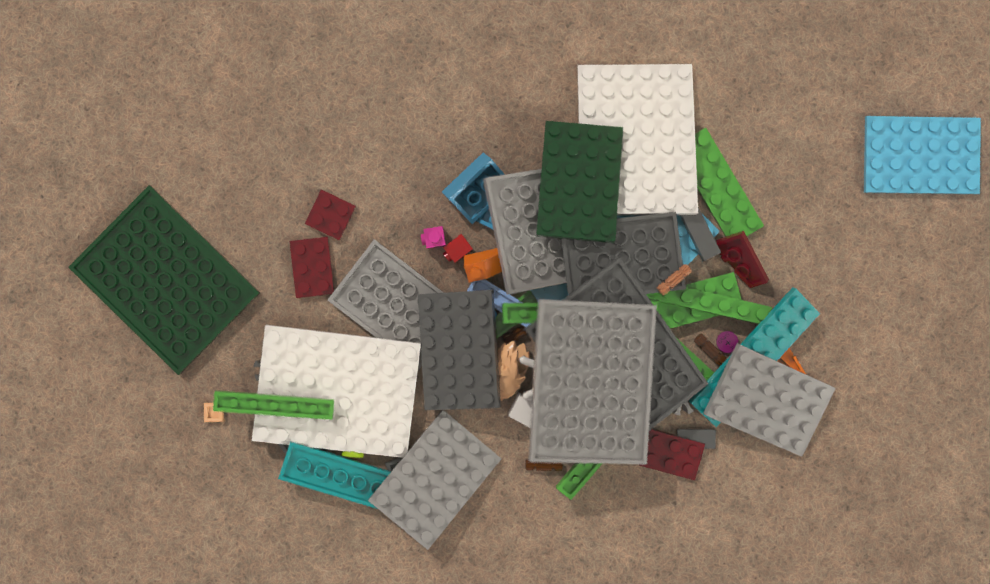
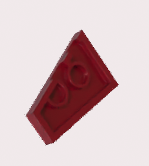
M744 230L715 240L721 251L719 253L721 255L720 258L725 263L728 262L735 269L734 272L749 288L766 284L769 281Z

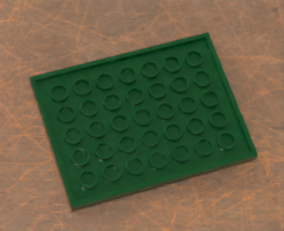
M148 185L68 267L177 375H180L260 294L151 185Z

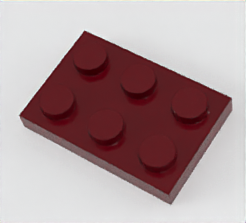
M321 237L289 241L296 298L332 294L334 292L329 238Z
M651 429L648 436L647 464H639V466L695 480L705 443Z

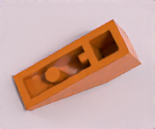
M497 248L464 255V268L469 283L487 279L502 272Z

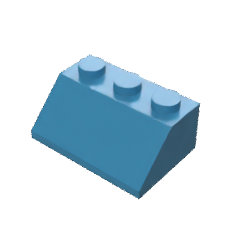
M482 153L442 193L473 224L489 209L483 179L505 174L490 157Z

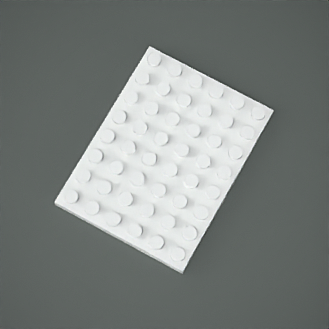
M692 64L578 65V123L623 127L617 215H652L676 212V215H697L698 196Z
M265 325L257 393L335 399L333 420L255 414L252 441L289 445L291 441L311 448L347 452L355 451L356 453L403 458L408 452L421 343Z

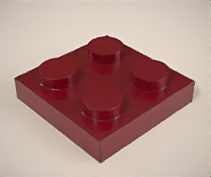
M320 190L305 224L340 240L356 206L324 190Z

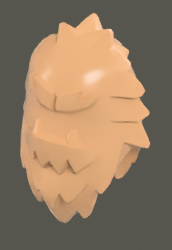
M511 341L507 345L503 343L497 351L500 402L513 396L526 378L525 374L529 366L521 364L519 361L522 356L530 358V352H527L525 343L519 346L515 344V341Z

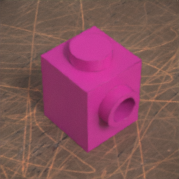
M443 226L423 229L424 234H421L422 245H426L427 249L446 246Z

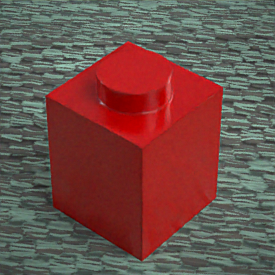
M460 234L443 247L445 250L443 255L449 262L453 260L456 263L464 255L470 253L473 248L464 236Z

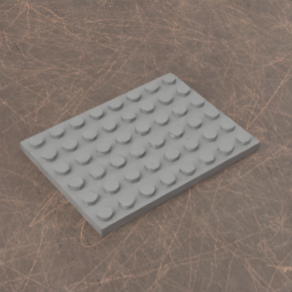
M538 299L529 444L530 462L647 464L657 305Z

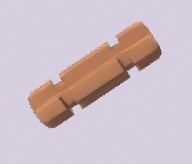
M687 264L681 266L679 271H675L665 280V283L663 282L657 286L658 291L662 295L668 293L670 288H674L684 279V276L687 277L692 272L691 268Z

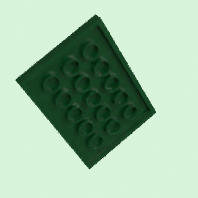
M545 121L536 236L615 243L623 127Z

